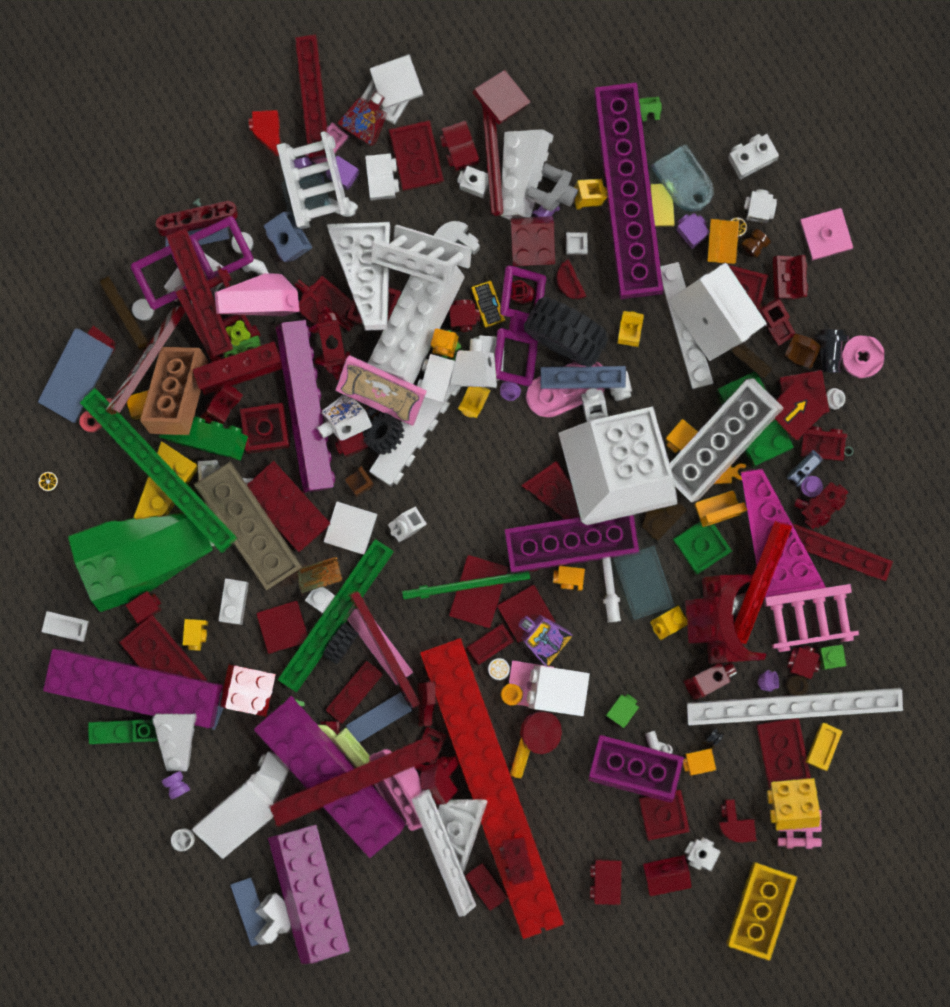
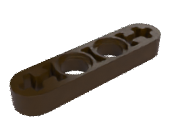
M110 277L103 278L99 281L135 343L142 351L147 348L149 342Z

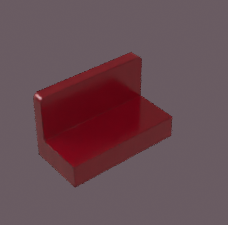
M685 855L643 864L650 896L692 887Z

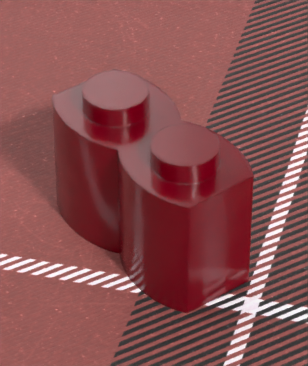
M466 121L442 128L443 135L439 137L443 148L447 147L449 151L446 158L450 167L454 166L455 171L467 168V166L479 164V157Z

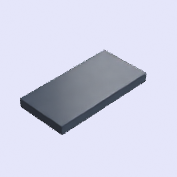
M76 328L38 402L71 422H77L84 408L80 402L94 389L114 349Z

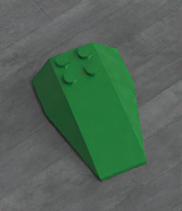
M184 513L168 514V516L162 517L150 516L144 519L133 518L118 522L116 520L108 521L68 536L75 565L92 603L100 612L131 602L146 591H152L213 550L209 539Z

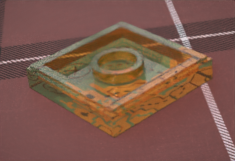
M337 557L297 570L301 593L343 580Z

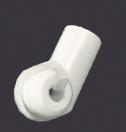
M256 259L242 267L245 272H257L258 276L268 273L265 264Z

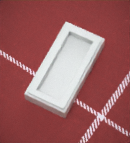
M47 611L42 632L84 642L89 621Z

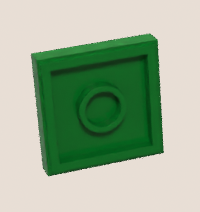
M701 521L673 539L696 575L732 552L716 526L712 524L703 527Z

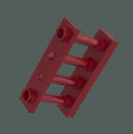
M220 265L217 266L219 275L207 280L209 288L211 289L224 282L226 288L230 287L229 281L232 279L227 269L222 270ZM182 284L174 288L211 361L221 360L220 357L223 353L213 357L187 289L184 290ZM233 314L222 320L225 328L243 319L248 332H250V338L256 335L258 337L261 336L256 325L251 326L246 315Z
M271 342L195 368L193 372L199 390L202 389L206 396L214 393L219 386L222 387L225 383L229 386H235L282 370L279 349L276 348L275 342Z

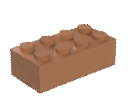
M161 348L140 420L150 434L189 435L201 392L193 369L207 365L209 362L200 348Z

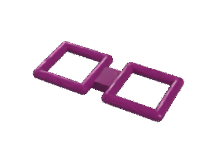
M232 216L189 236L202 270L208 280L219 275L217 270L213 272L198 241L228 226L244 257L221 269H227L228 273H232L254 261V257ZM170 245L132 263L130 266L150 308L153 310L178 299L175 291H172L155 299L141 268L170 254L176 263Z
M509 265L505 268L500 314L510 317L509 330L500 328L497 331L494 353L496 379L529 387L534 378L538 341L529 336L524 330V323L530 314L509 308L513 275L537 282L535 306L537 300L544 297L546 277L543 274ZM505 338L529 344L525 377L501 371Z

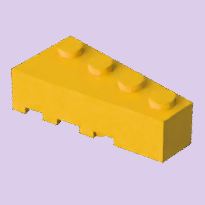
M161 442L157 453L188 485L198 471V465ZM148 477L134 518L136 519L149 518L150 516H167L175 505L150 477Z

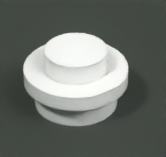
M831 388L827 391L826 395L830 409H839L844 405L845 395L841 390Z

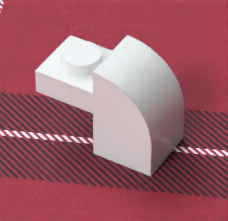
M448 222L442 225L434 234L435 237L471 247L472 254L474 255L480 249L479 240L470 233L468 235L465 234L468 230V225L462 222Z
M276 893L267 895L255 910L267 922L254 938L260 945L272 943L277 938L278 933H287L291 927L285 901Z

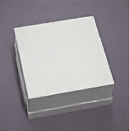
M726 263L668 299L709 361L744 342L750 335L767 324Z

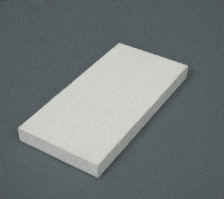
M248 780L199 821L192 831L223 859L273 818L269 805L273 804V802Z

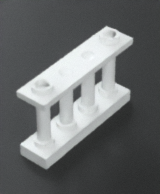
M325 131L321 132L323 141L295 149L293 147L290 148V145L286 143L277 145L296 225L300 229L310 227L309 221H311V218L340 211L341 215L345 217L350 216L351 204L349 198H345L333 150L336 148L333 136H330ZM325 149L328 161L302 169L295 168L293 160L296 157ZM330 169L333 182L305 190L300 188L298 180H301V177ZM335 190L337 203L312 210L305 209L304 201L306 198Z
M396 225L394 241L390 244L379 240L373 242L371 262L447 286L451 283L453 266L470 267L472 248Z

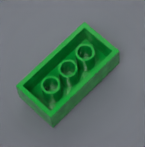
M753 372L719 388L716 394L722 406L747 379H754L765 389L759 375ZM773 419L747 447L745 453L752 468L790 451L794 447L787 432Z

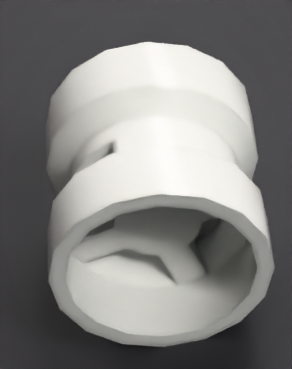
M189 829L177 830L171 837L172 846L179 851L191 848L195 842V836Z

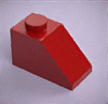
M253 111L252 118H249V130L253 131L254 136L274 155L279 156L277 145L280 144L278 111Z

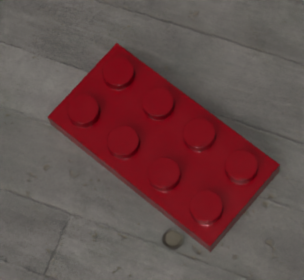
M275 461L247 484L272 523L299 553L331 525Z
M151 615L119 642L140 667L203 681L208 680L154 615Z

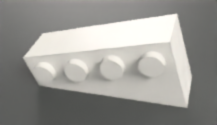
M544 130L505 132L502 170L504 213L501 216L509 220L511 218L531 217L535 202L526 199V196L531 186L537 189L538 182H541L543 175L541 171L544 161H547L549 154L547 152L549 143H552L554 135Z

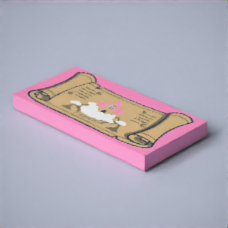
M350 355L346 359L336 391L383 413H388L394 418L412 426L416 422L427 392L418 386Z

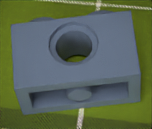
M282 212L264 225L268 239L273 242L277 249V255L284 262L294 261L312 249L303 230L297 227L292 212ZM285 234L288 235V242L285 241Z

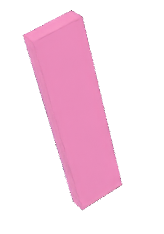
M356 609L353 610L347 620L355 631L359 633L358 635L393 682L398 685ZM379 627L407 678L414 672Z

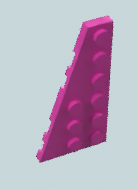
M762 468L741 472L757 565L774 522L779 521L792 525ZM793 525L765 598L826 588Z

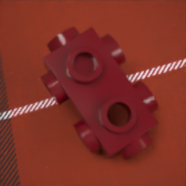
M831 482L816 498L812 497L809 502L797 499L795 507L804 510L802 512L806 518L804 522L811 529L815 527L818 529L820 526L826 525L831 519V515L845 505L846 495L849 492L842 485L836 486Z

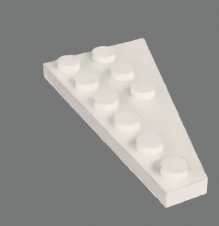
M390 222L327 224L328 232L365 330L387 329L389 267L373 263L371 258L374 241L379 240L390 244Z

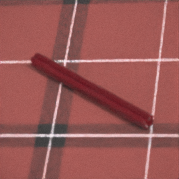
M482 105L491 214L499 216L504 211L496 121Z

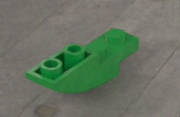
M153 720L88 723L89 744L158 741Z

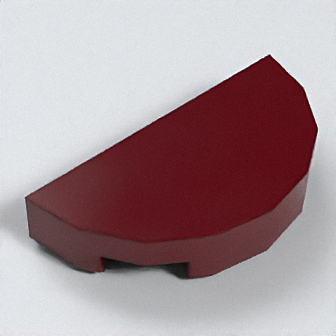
M566 260L561 264L557 272L558 288L565 296L571 299L579 300L586 298L587 296L570 260Z

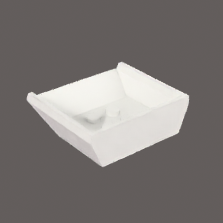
M653 407L592 420L559 433L580 517L584 524H594L677 504L674 479Z

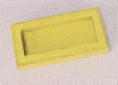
M672 183L651 184L655 227L674 226Z

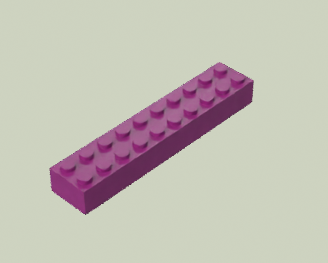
M637 83L595 87L594 99L605 186L607 189L620 299L662 295L663 283Z

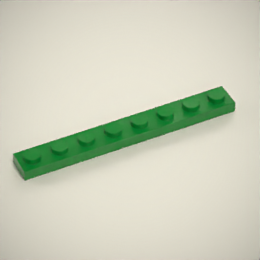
M376 539L373 541L278 678L281 683L296 693L322 657L330 641L355 609L349 594L358 591L361 597L365 595L394 553L392 549Z

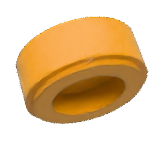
M508 684L502 689L501 698L508 705H517L523 698V691L516 684Z

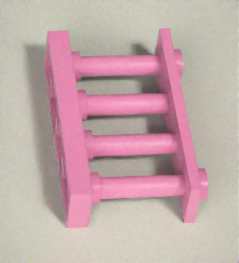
M847 584L764 598L765 607L770 606L771 610H773L778 644H772V649L777 648L778 652L790 651V646L838 638H841V642L854 640L853 636L859 635V632H850L845 603L846 594L852 593L851 585ZM833 596L834 600L837 601L841 634L829 635L824 607L825 597ZM812 599L816 605L821 637L808 639L803 605H805V600ZM791 603L795 609L800 640L787 642L781 609L783 604Z

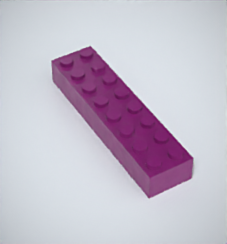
M52 649L43 691L155 716V714H196L194 725L212 728L215 725L223 685L68 650Z
M292 696L254 729L307 789L356 768ZM372 785L323 806L369 858L401 833L406 825Z

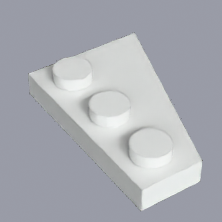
M155 714L153 722L166 771H187L190 764L191 743L194 735L193 728L196 714Z

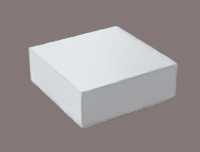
M566 233V255H587V233Z

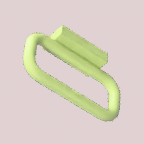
M318 725L355 767L370 762L369 754L347 728H344L336 735L330 727Z

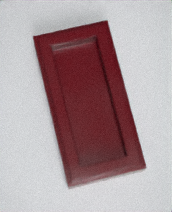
M501 624L468 646L467 649L478 665H480L514 642L504 625Z

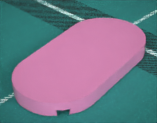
M573 362V363H570V364H568V365H566V366H563V367H586V366H584V365L582 366V365H580V364H578V363H576V362ZM596 362V363H595L593 366H591V367H599V366H602V365H601L600 363ZM539 376L529 386L526 399L532 412L541 417L551 418L583 405L581 394L586 393L588 389H541V376Z

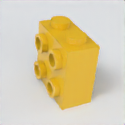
M814 779L771 782V790L767 791L768 804L772 803L773 810H770L771 823H775L776 831L819 827L821 816Z

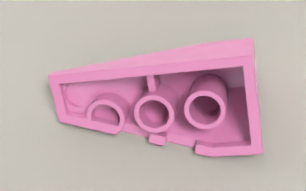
M265 273L215 292L217 314L287 316L300 312L298 292L282 274Z

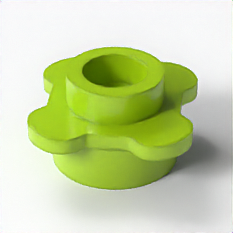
M237 321L234 326L226 328L227 334L230 336L231 343L234 346H238L241 341L248 340L251 336L243 321Z

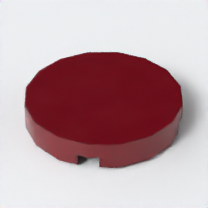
M536 711L528 715L523 721L520 730V736L525 748L538 754L549 753L555 749L562 735L561 724L557 717L545 711Z

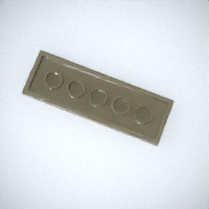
M231 461L195 483L194 486L209 508L237 536L238 539L234 542L235 546L266 590L302 568V565Z

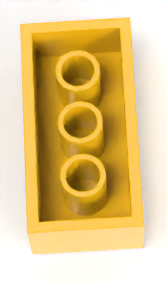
M753 862L726 944L729 947L770 960L797 877Z

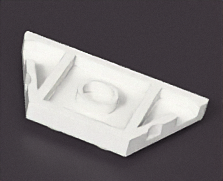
M449 800L447 804L439 806L438 813L462 872L465 871L487 804L486 800Z

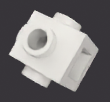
M702 837L701 841L695 839L694 842L690 841L685 853L688 854L686 858L691 860L689 865L699 870L704 867L711 871L721 851L712 847L713 842ZM701 850H704L705 852L703 857L698 856V853Z

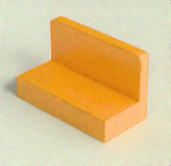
M711 219L708 262L736 263L739 222Z
M734 491L695 503V508L703 527L742 515L747 511L744 502L738 503Z

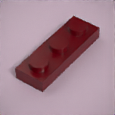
M366 661L326 711L343 724L383 674Z

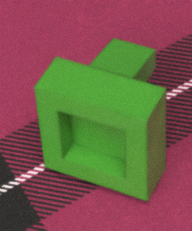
M659 97L639 99L642 120L647 121V114L650 112L654 113L655 120H659L660 112L662 111Z

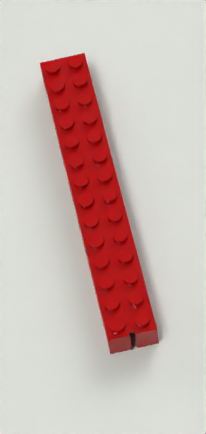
M461 638L421 652L420 654L430 682L435 683V695L473 800L487 801L481 823L523 939L541 933L542 927H545L547 931L563 925V919ZM523 837L534 880L513 885L512 880L508 881L505 868L509 866L507 859L502 860L499 847L503 846L502 841Z

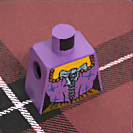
M541 615L535 621L524 616L518 624L519 627L526 631L522 636V640L546 667L549 666L573 636L566 628Z

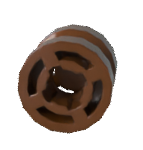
M755 229L751 233V237L745 239L741 245L752 257L757 258L761 254L762 248H766L771 241L762 231Z

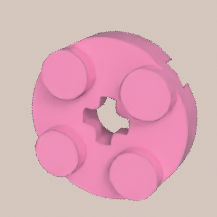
M856 336L850 339L842 351V364L845 370L852 376L860 379L875 375L884 363V349L881 343L870 336ZM858 352H866L868 354L866 357L868 361H859Z

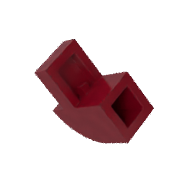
M775 299L758 309L767 323L764 327H767L777 346L794 337L795 331L788 321L790 316L780 299Z
M226 383L222 387L219 386L209 399L199 418L204 419L207 424H210L211 421L223 424L231 409L240 402L243 394Z
M456 756L441 757L435 764L425 765L421 772L422 791H430L435 805L447 804L457 791V788L449 778L450 774L460 763Z
M735 799L724 800V804L721 805L722 818L726 817V821L718 822L721 832L735 842L756 841L754 819L737 820Z

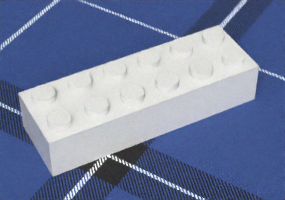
M457 265L452 267L451 283L447 286L410 275L387 322V329H384L367 364L411 384L414 383L431 348L435 328L440 329L465 278Z
M747 379L672 460L670 468L675 487L690 502L698 501L784 408L754 379Z

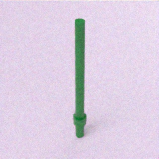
M529 571L431 587L423 585L419 586L418 589L402 591L403 599L416 597L423 599L429 598V595L530 579Z

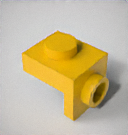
M623 311L618 344L639 346L643 314Z
M468 387L458 409L467 417L477 418L491 390L485 387Z
M678 605L650 623L655 634L662 640L687 626V619Z

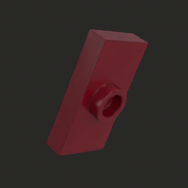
M483 863L465 875L490 911L507 899V896Z

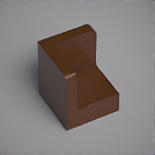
M795 333L785 353V357L796 365L810 369L821 346L812 338Z
M362 466L358 468V471L345 479L356 497H359L374 486Z

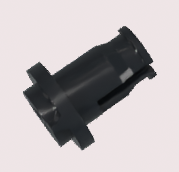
M820 329V334L815 335V340H821L822 369L820 370L822 372L840 373L842 341H849V335H844V330Z

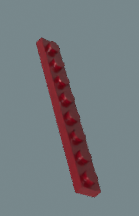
M427 736L269 805V808L277 826H280L438 757V754L430 736Z

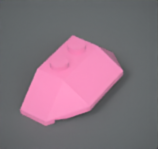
M385 749L378 753L372 754L371 756H369V761L384 756L392 751ZM414 767L375 784L380 795L402 818L411 831L422 828L412 803V799L422 792L420 777Z

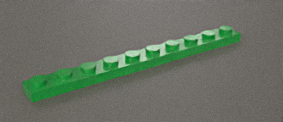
M96 388L80 402L221 553L238 539L120 413L111 415L106 411L110 403Z

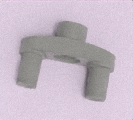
M546 163L541 172L542 176L556 182V186L551 193L540 191L531 186L526 199L542 205V208L550 212L556 209L560 203L571 207L578 193V189L569 186L572 173L566 170L562 171Z

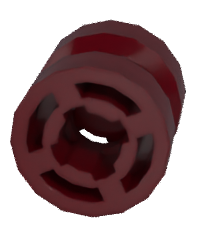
M517 280L512 283L510 297L517 303L526 305L533 300L534 290L526 282Z

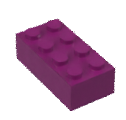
M600 735L588 781L672 803L684 757Z

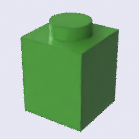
M843 645L818 649L822 670L846 666Z
M629 694L625 697L620 695L606 716L624 728L639 708L635 705L637 700Z

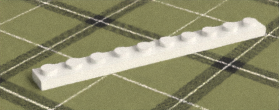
M901 688L687 703L688 725L903 711Z

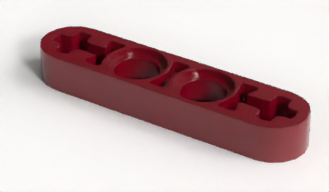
M224 201L162 215L156 220V227L162 236H167L185 228L187 231H193L209 227L229 216L236 219L238 211L233 202ZM204 214H212L211 218L202 219ZM185 218L192 219L190 223H181Z

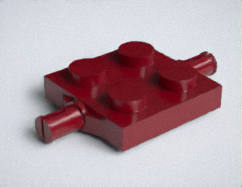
M323 276L310 287L300 279L297 281L298 283L294 286L303 293L302 299L299 302V313L316 325L318 314L326 306L330 310L337 312L342 321L345 322L344 328L348 332L353 329L355 325L345 318L351 308L352 300Z

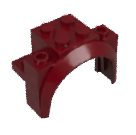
M754 574L705 577L702 579L704 598L685 601L689 643H707L709 664L765 660L766 653L751 652L742 645L733 623V603L736 593L743 584L751 582Z

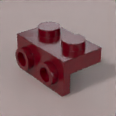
M805 255L773 257L774 299L797 300L807 297V262Z
M811 426L802 435L800 457H806L814 450L822 459L844 461L845 442L848 434H844L843 430L830 429V432L821 431V427Z
M520 837L502 841L503 846L499 848L502 860L507 859L509 867L505 868L508 881L512 880L513 885L534 880L524 838Z

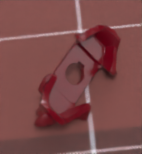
M325 306L317 316L316 325L309 328L310 332L320 333L323 355L319 356L315 363L324 366L328 373L333 374L335 379L339 380L346 359L349 355L351 356L350 352H346L345 355L340 327H345V322L342 321L337 312ZM329 335H333L338 340V346L335 349H329L326 346V340L329 338Z

